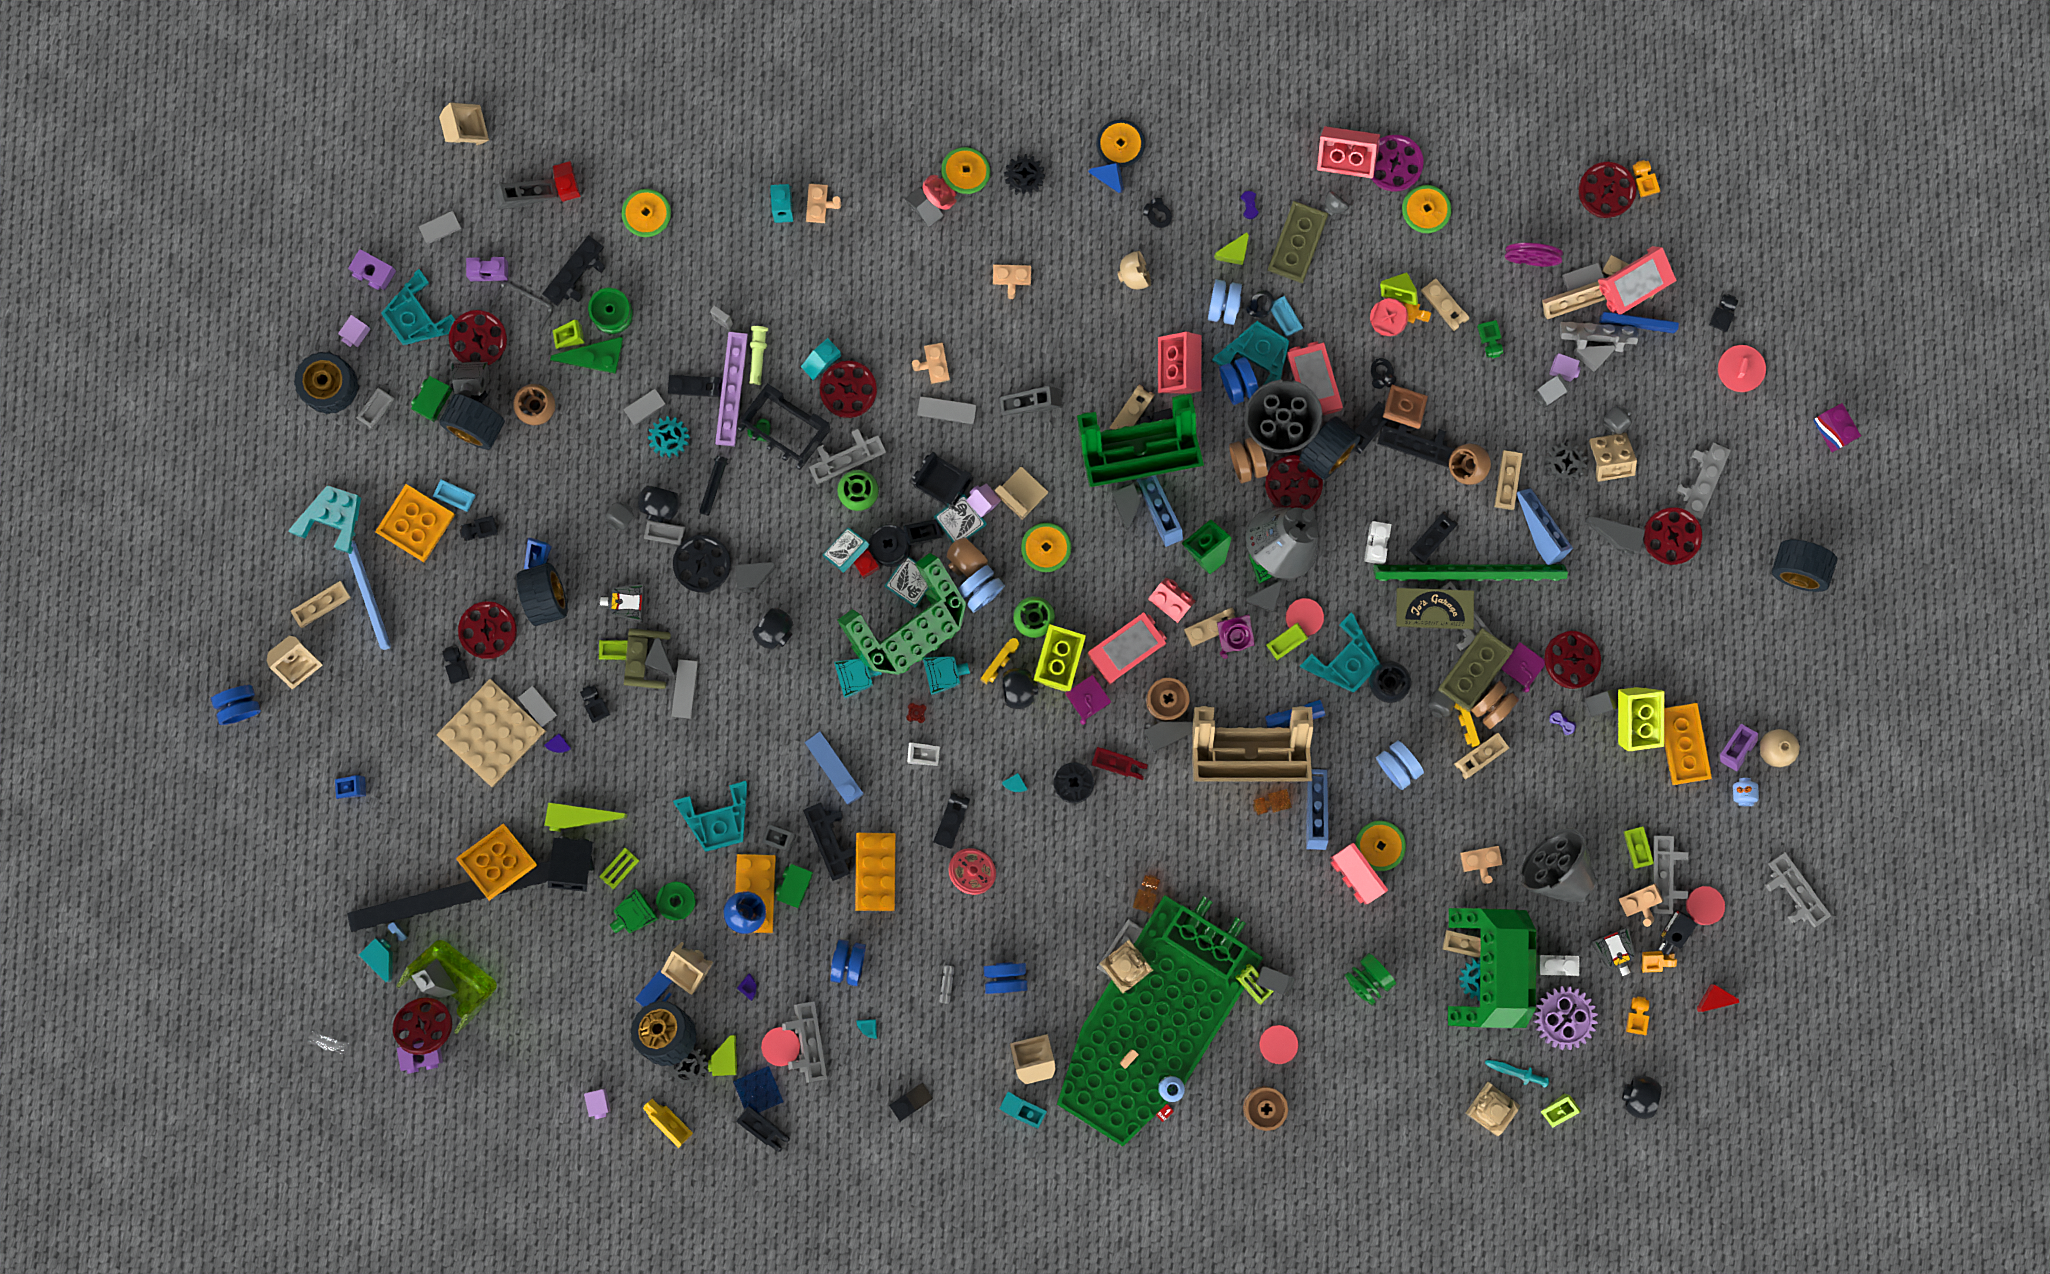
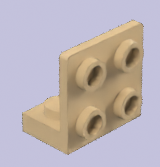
M1627 433L1591 438L1589 440L1597 462V482L1635 476L1637 459Z
M1020 467L1003 486L999 485L995 489V494L1023 520L1048 494V491L1025 469Z

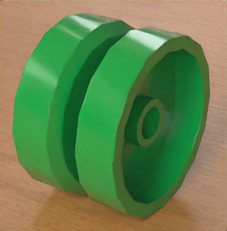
M600 289L589 300V316L596 327L607 334L621 333L632 322V305L624 293L618 289Z

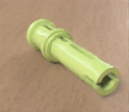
M752 326L753 335L752 342H750L752 359L749 384L761 385L763 353L767 347L765 340L768 328Z

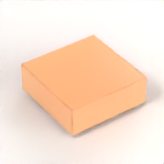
M1131 1049L1120 1061V1064L1126 1069L1139 1054L1134 1049Z

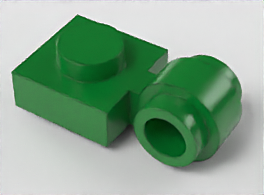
M1497 320L1478 324L1477 328L1482 344L1489 343L1485 347L1487 358L1500 357L1503 354V347L1501 343L1498 344L1496 342L1502 338Z

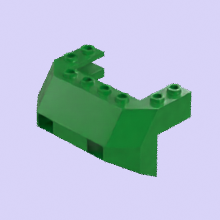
M1181 394L1172 397V419H1161L1151 423L1145 422L1135 426H1124L1120 429L1100 432V427L1097 425L1096 412H1086L1082 415H1077L1079 439L1089 488L1204 466L1196 435V412L1191 394Z
M1449 908V928H1481L1480 1007L1448 1006V1026L1526 1028L1536 1010V928L1527 910Z

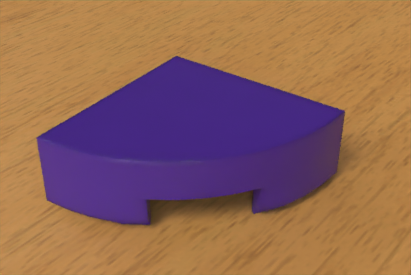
M561 734L556 735L544 745L548 750L556 753L571 750V747Z
M750 973L737 989L753 1001L757 986Z

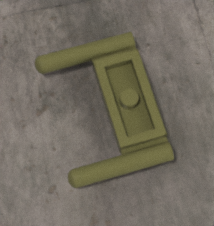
M629 628L623 685L665 689L666 682L644 680L648 638L669 640L671 638L670 632Z

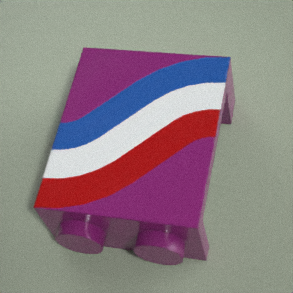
M1843 403L1831 408L1813 420L1832 453L1861 437Z

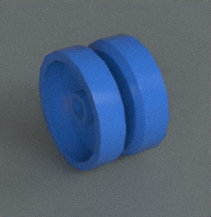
M1246 357L1235 360L1234 367L1230 363L1219 366L1223 385L1233 405L1244 402V394L1250 399L1259 389L1254 372Z
M252 685L228 689L211 697L213 708L220 710L216 715L219 725L233 724L261 712L259 703L251 700L255 696Z
M838 940L832 959L831 982L841 983L845 972H847V984L858 986L866 944L856 942L853 945L851 954H849V941Z
M1013 962L984 966V976L987 978L996 977L997 981L985 983V993L1028 991L1027 980L1015 979V976L1026 974V963L1013 964Z

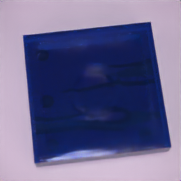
M770 1066L733 1081L744 1110L750 1105L760 1113L784 1102Z

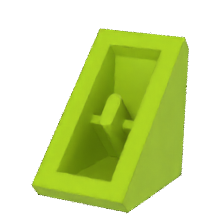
M1246 232L1217 251L1214 256L1215 259L1243 265L1249 237L1248 233Z
M1407 272L1381 281L1382 297L1396 299L1417 306V289Z
M573 320L553 330L556 349L585 343L582 325L578 320Z
M1564 1093L1543 1109L1541 1113L1553 1128L1580 1113L1581 1109L1570 1095Z

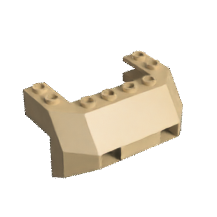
M1201 706L1194 708L1192 734L1193 781H1312L1310 744L1313 732L1312 707H1292L1289 728H1215V720H1213L1214 707Z

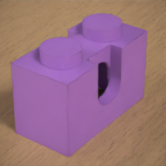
M359 249L348 268L353 273L352 276L359 281L363 279L369 281L368 285L376 290H379V288L385 290L396 272L392 266ZM375 268L373 275L368 276V270Z
M491 257V261H483L480 258H466V277L470 281H508V261L505 257ZM490 273L491 276H483L482 274Z
M1740 724L1720 754V762L1738 771L1744 762L1747 751L1751 752L1757 743L1758 733Z
M424 1042L414 1044V1048L422 1047ZM401 1047L397 1048L400 1070H407V1074L419 1072V1067L426 1066L427 1070L438 1068V1063H443L440 1048L434 1052L424 1054L425 1060L422 1063L417 1061L416 1055L404 1051Z

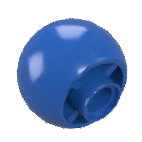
M749 891L737 892L727 900L724 906L726 924L733 931L740 934H749L758 930L766 918V906L763 900L755 893Z

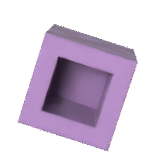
M351 315L338 334L343 337L341 340L349 347L354 345L358 348L370 331V328Z
M1558 353L1554 358L1549 374L1552 376L1561 374L1564 380L1571 382L1579 375L1581 368L1578 365L1580 361Z
M987 483L981 487L978 485L969 492L971 496L966 500L980 517L992 511L1001 501Z
M606 1088L585 1093L589 1117L595 1116V1119L607 1117L606 1113L611 1110Z

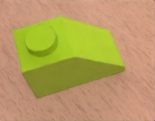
M730 1035L711 1056V1060H708V1070L712 1072V1076L737 1074L736 1035Z

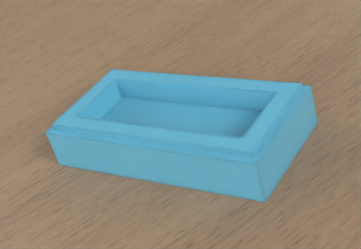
M1283 296L1275 300L1271 312L1286 338L1302 330L1303 327L1286 297Z
M442 479L433 494V497L466 512L469 511L476 496Z

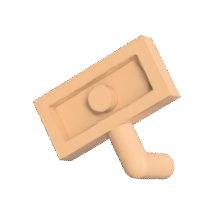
M809 184L806 222L825 223L826 208H841V201L838 196H835L833 201H827L828 185Z
M993 265V284L1008 285V298L1014 299L1016 285H1031V266Z
M943 343L924 346L927 362L920 363L918 360H913V370L928 369L931 384L949 381Z
M1499 846L1460 853L1464 872L1479 869L1481 880L1484 884L1491 883L1493 880L1488 875L1487 868L1503 865Z
M1656 883L1619 898L1627 917L1640 911L1643 912L1646 918L1643 924L1647 927L1654 922V917L1649 907L1664 901Z

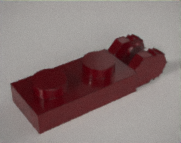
M1097 747L1091 766L1143 780L1144 776L1131 772V766L1135 765L1141 769H1147L1148 766L1145 763L1134 760V758Z

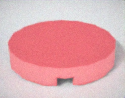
M930 175L923 182L924 194L938 208L950 209L956 203V192L945 183L943 178H937L938 175Z
M1386 298L1374 305L1371 310L1370 321L1376 332L1383 336L1391 337L1398 335L1404 330L1409 316L1403 303L1396 299Z
M1302 598L1294 601L1286 612L1288 628L1299 623L1307 636L1315 634L1321 629L1324 622V613L1321 606L1311 599Z
M1702 886L1694 889L1688 895L1686 910L1692 917L1691 919L1698 924L1710 925L1718 922L1723 917L1725 901L1716 889Z
M1271 1026L1260 1037V1052L1271 1063H1287L1297 1053V1037L1286 1026Z
M782 1027L770 1030L762 1040L761 1049L763 1056L769 1063L775 1066L788 1065V1062L796 1060L800 1053L798 1036L792 1030L783 1031Z

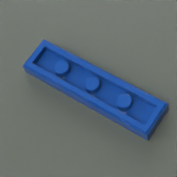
M1603 312L1599 323L1619 326L1628 325L1639 329L1675 333L1679 328L1678 322Z

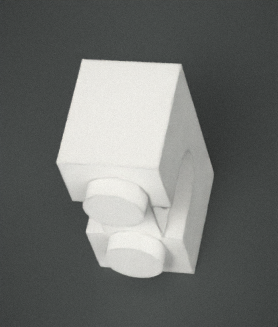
M1371 522L1364 562L1382 565L1386 562L1388 550L1386 545L1390 537L1392 524Z
M1536 955V975L1579 976V956Z

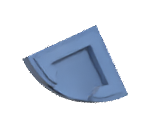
M392 922L388 925V929L392 934L395 933L398 940L404 941L408 938L397 922Z

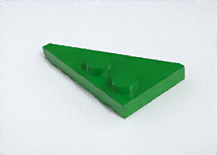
M618 337L551 355L550 360L616 374L624 339Z

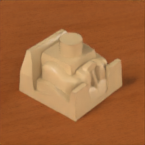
M449 103L443 109L439 118L445 142H470L480 145L489 141L480 105Z
M290 635L270 650L267 655L269 668L291 689H294L323 666L319 659L305 648L296 637Z
M1130 939L1099 963L1123 994L1153 971L1152 967Z
M681 942L672 950L661 973L693 995L707 975L713 962L706 961L703 953L699 950L681 949L684 944Z
M1048 1034L1010 1043L1016 1072L1022 1082L1029 1084L1053 1077L1055 1063Z
M1487 1082L1466 1111V1114L1494 1135L1499 1136L1518 1112L1520 1105Z

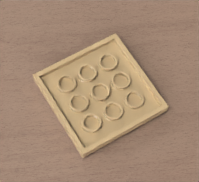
M489 679L440 730L437 736L493 788L546 731L497 684Z

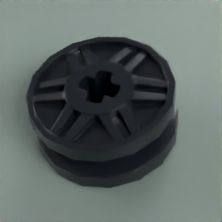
M886 524L878 527L869 539L871 555L881 565L886 567H896L903 564L911 553V545L908 544L905 532L896 525Z
M1078 762L1063 765L1054 777V789L1057 795L1063 801L1070 804L1085 801L1091 795L1094 788V777L1091 771L1085 765ZM1078 779L1077 783L1079 786L1071 788L1069 780Z

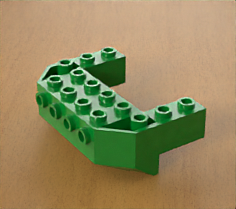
M929 553L915 563V566L930 588L925 592V595L930 601L931 606L883 641H880L873 635L861 614L853 609L837 620L852 643L851 648L871 670L897 675L909 670L911 665L923 660L926 654L938 649L941 643L953 638L956 632L960 630L966 602L940 559L935 555Z

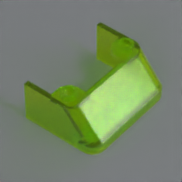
M437 940L406 967L396 986L400 988L410 978L414 981L411 975L424 964L438 959L458 989L456 993L451 995L460 1002L456 1012L461 1021L454 1031L458 1034L474 1019L497 988V983L450 944L443 940Z

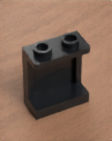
M932 451L930 455L924 458L920 471L917 470L913 475L912 483L914 488L953 510L973 480L970 472L958 469L938 457Z
M566 836L554 837L547 880L548 888L587 892L593 841L585 838L574 840Z

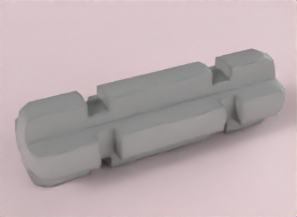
M945 965L943 971L945 974L941 985L942 994H940L939 1001L940 1003L949 1004L954 966Z

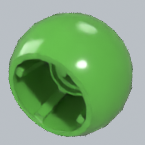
M852 470L840 479L837 493L839 500L846 508L853 511H863L870 508L876 502L879 486L874 476L869 472ZM868 484L871 485V492L869 496L866 494V485ZM849 485L850 494L846 497L845 489ZM855 485H861L863 487L860 493H854L852 491ZM853 498H864L865 500L861 502H854Z
M1031 596L1018 603L1014 610L1013 620L1021 634L1030 638H1038L1047 634L1049 624L1054 625L1055 612L1047 600ZM1038 605L1037 609L1026 610L1028 606ZM1042 608L1047 613V621L1043 620V615L1041 613ZM1021 613L1026 615V626L1021 621ZM1033 613L1040 617L1036 623H1032L1029 620V616ZM1039 625H1043L1041 628L1038 629H1030L1031 627L1035 628Z

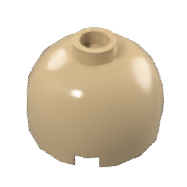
M1134 251L1126 255L1120 263V271L1117 272L1120 282L1124 281L1126 286L1135 290L1151 286L1150 274L1145 268L1147 264L1140 251Z
M1771 730L1760 741L1761 757L1767 764L1773 767L1788 766L1799 755L1800 746L1798 739L1788 730Z

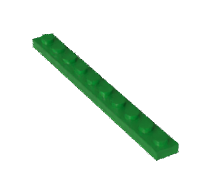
M1564 564L1374 565L1373 567L1375 579L1380 581H1388L1389 579H1397L1399 581H1407L1409 579H1417L1418 581H1426L1428 579H1436L1438 581H1445L1447 579H1455L1457 581H1464L1466 579H1474L1476 581H1483L1485 579L1503 581L1504 579L1515 581L1532 579L1534 581L1551 579L1559 581L1567 579L1568 575Z

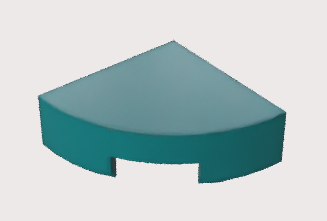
M1018 773L1002 782V785L1012 792L1028 790Z
M876 1019L856 1020L859 1030L865 1036L877 1039Z

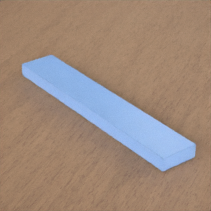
M352 540L351 546L353 551L352 554L348 553L379 646L381 649L386 650L391 648V644L355 541Z

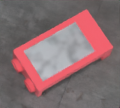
M1650 247L1647 249L1648 254L1610 277L1598 280L1600 284L1599 289L1607 300V308L1612 313L1623 314L1677 281L1663 247Z
M1317 341L1308 344V347L1302 349L1300 346L1289 349L1290 352H1287L1286 358L1289 360L1294 381L1306 385L1315 393L1321 404L1322 416L1341 411L1343 406L1325 344H1319Z
M1143 612L1087 653L1109 685L1166 645V636L1161 630L1157 631L1154 627L1155 621L1149 614L1146 616Z

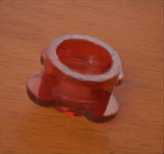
M910 703L906 719L909 722L918 721L923 723L925 721L924 712L927 710L924 704L919 706Z

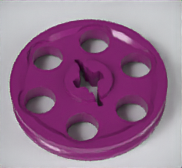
M1388 135L1381 138L1378 153L1383 158L1381 161H1376L1374 176L1371 180L1378 187L1391 192L1410 188L1417 182L1423 169L1424 160L1419 146L1410 138L1402 135ZM1394 141L1397 147L1394 150H1390L1386 146L1387 142ZM1412 147L1415 153L1412 156H1407L1404 153V149ZM1397 154H1399L1397 160L1400 165H1396L1391 173L1392 163L1390 161H1394ZM1410 165H1415L1418 168V172L1411 174L1407 168ZM1379 170L1384 171L1386 177L1384 179H1377L1375 173ZM1401 177L1404 182L1402 185L1397 186L1393 183V179Z
M1516 243L1505 248V259L1516 264L1526 263V265L1548 267L1562 263L1563 251L1550 245Z

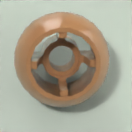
M526 385L514 397V411L517 417L526 424L534 426L544 424L555 412L554 396L549 389L542 385ZM536 394L544 395L543 401ZM529 396H532V397H530V398L527 400L526 404H524L525 400H526ZM539 402L540 408L535 411L532 410V405ZM528 410L533 416L526 415L524 411Z
M1468 443L1457 447L1449 459L1450 473L1454 479L1466 485H1474L1483 481L1491 468L1489 454L1483 447L1477 444Z
M966 537L953 542L947 551L946 557L951 561L948 566L959 577L964 574L969 578L988 563V559Z

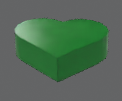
M760 419L756 425H753L768 436L770 435L771 425L767 419ZM748 429V436L752 438L754 433ZM759 436V438L757 439V440H759V441H765V442H767L766 440H764V439L761 438L760 436Z

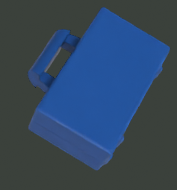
M659 970L635 1000L643 1007L649 1005V1003L657 1002L673 981ZM669 992L662 1001L666 1002L672 994Z

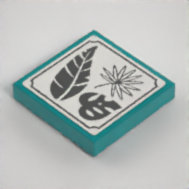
M965 494L962 495L953 510L946 507L934 516L952 542L965 537L969 539L987 525L984 519L966 501L968 498Z
M847 528L822 556L844 573L866 550L869 544L850 528Z
M908 557L903 564L896 568L884 587L916 608L925 596V592L930 588L915 566L916 561Z

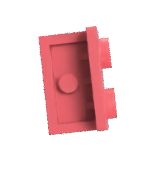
M1165 578L1148 598V600L1177 623L1195 603L1190 593L1180 589L1174 580Z

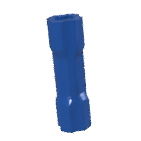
M1321 700L1304 705V707H1312L1313 719L1325 715ZM1292 709L1265 716L1267 727L1285 728L1290 726Z

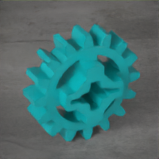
M669 416L666 417V421L659 418L660 423H653L655 428L649 429L652 436H648V440L653 441L649 446L651 448L655 447L654 453L656 454L660 451L662 458L665 454H667L669 459H671L672 454L678 457V451L684 453L683 446L689 445L685 441V439L690 438L688 434H685L688 429L687 427L682 428L684 423L682 421L677 423V418L675 417L672 421ZM677 428L681 432V438L676 435ZM671 433L673 438L667 441L664 436H669ZM656 437L661 439V447L657 444ZM677 445L675 448L670 449L671 446Z
M1472 958V964L1465 962L1467 968L1460 969L1463 975H1459L1458 978L1463 982L1459 983L1461 988H1464V994L1470 992L1469 997L1471 999L1476 995L1478 1001H1480V984L1477 981L1480 977V958L1479 962ZM1468 983L1474 984L1475 990L1469 987Z

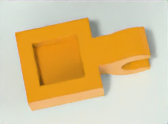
M1401 302L1407 309L1408 322L1414 323L1415 318L1425 322L1429 321L1431 312L1419 310L1420 304L1416 306Z
M1662 951L1642 952L1641 967L1643 973L1662 972L1663 967H1676L1677 959L1674 958L1675 954L1663 955Z

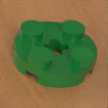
M671 882L659 890L656 904L663 917L678 921L685 919L693 912L696 899L693 890L687 884ZM677 895L681 904H677L674 907L671 898H675Z

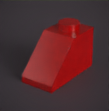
M571 161L554 165V180L562 202L581 197Z
M867 548L853 562L863 579L879 570L878 564Z

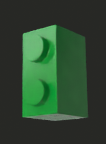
M429 376L428 379L423 381L421 385L422 390L419 395H416L412 400L411 409L417 414L435 422L453 390L450 386Z
M793 864L790 867L786 866L782 875L785 880L783 885H778L775 893L778 896L776 900L799 909L814 872Z

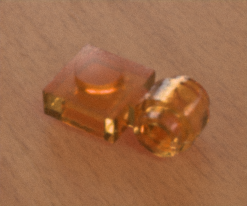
M1287 789L1267 794L1269 801H1265L1263 797L1253 800L1254 804H1252L1257 815L1267 813L1270 806L1272 813L1292 808Z
M1145 875L1142 883L1145 891L1138 889L1133 908L1148 913L1152 912L1157 895L1151 893V891L1157 890L1160 879H1157V876Z

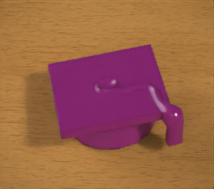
M1249 614L1217 622L1222 649L1220 656L1223 659L1228 658L1227 652L1242 651L1247 647L1255 646Z
M1519 642L1501 667V670L1523 685L1524 689L1522 691L1527 693L1530 691L1529 686L1545 666V661Z
M1093 675L1073 687L1071 691L1065 693L1082 718L1080 720L1082 725L1086 724V719L1111 703Z

